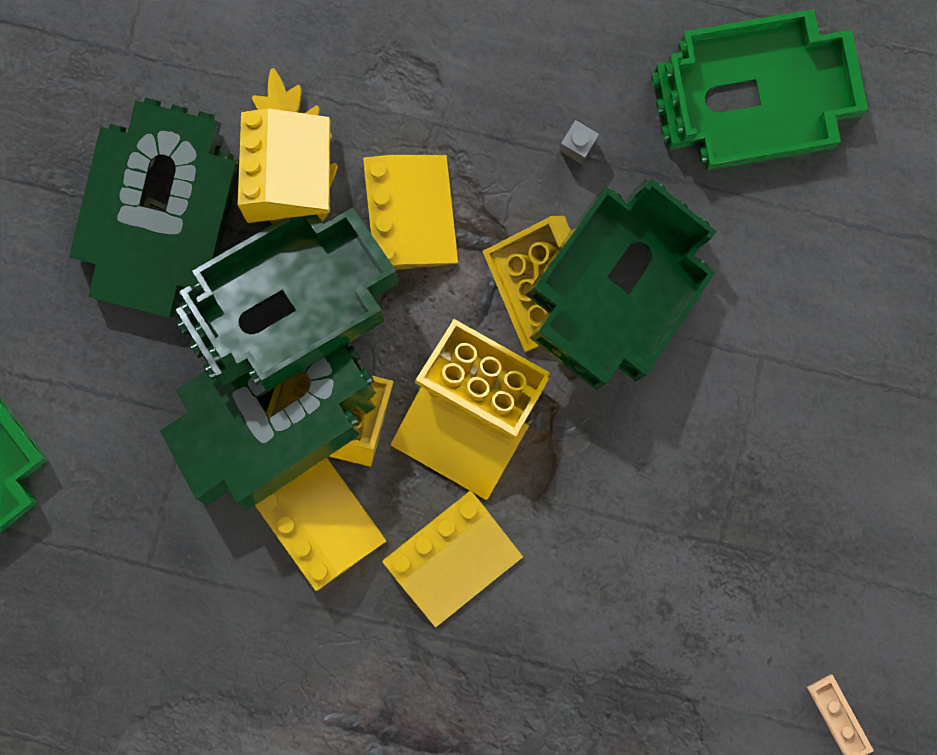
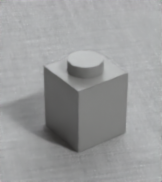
M575 120L561 143L560 152L583 165L595 146L599 134Z

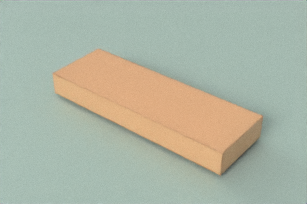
M830 674L806 687L842 755H868L874 751L833 675Z

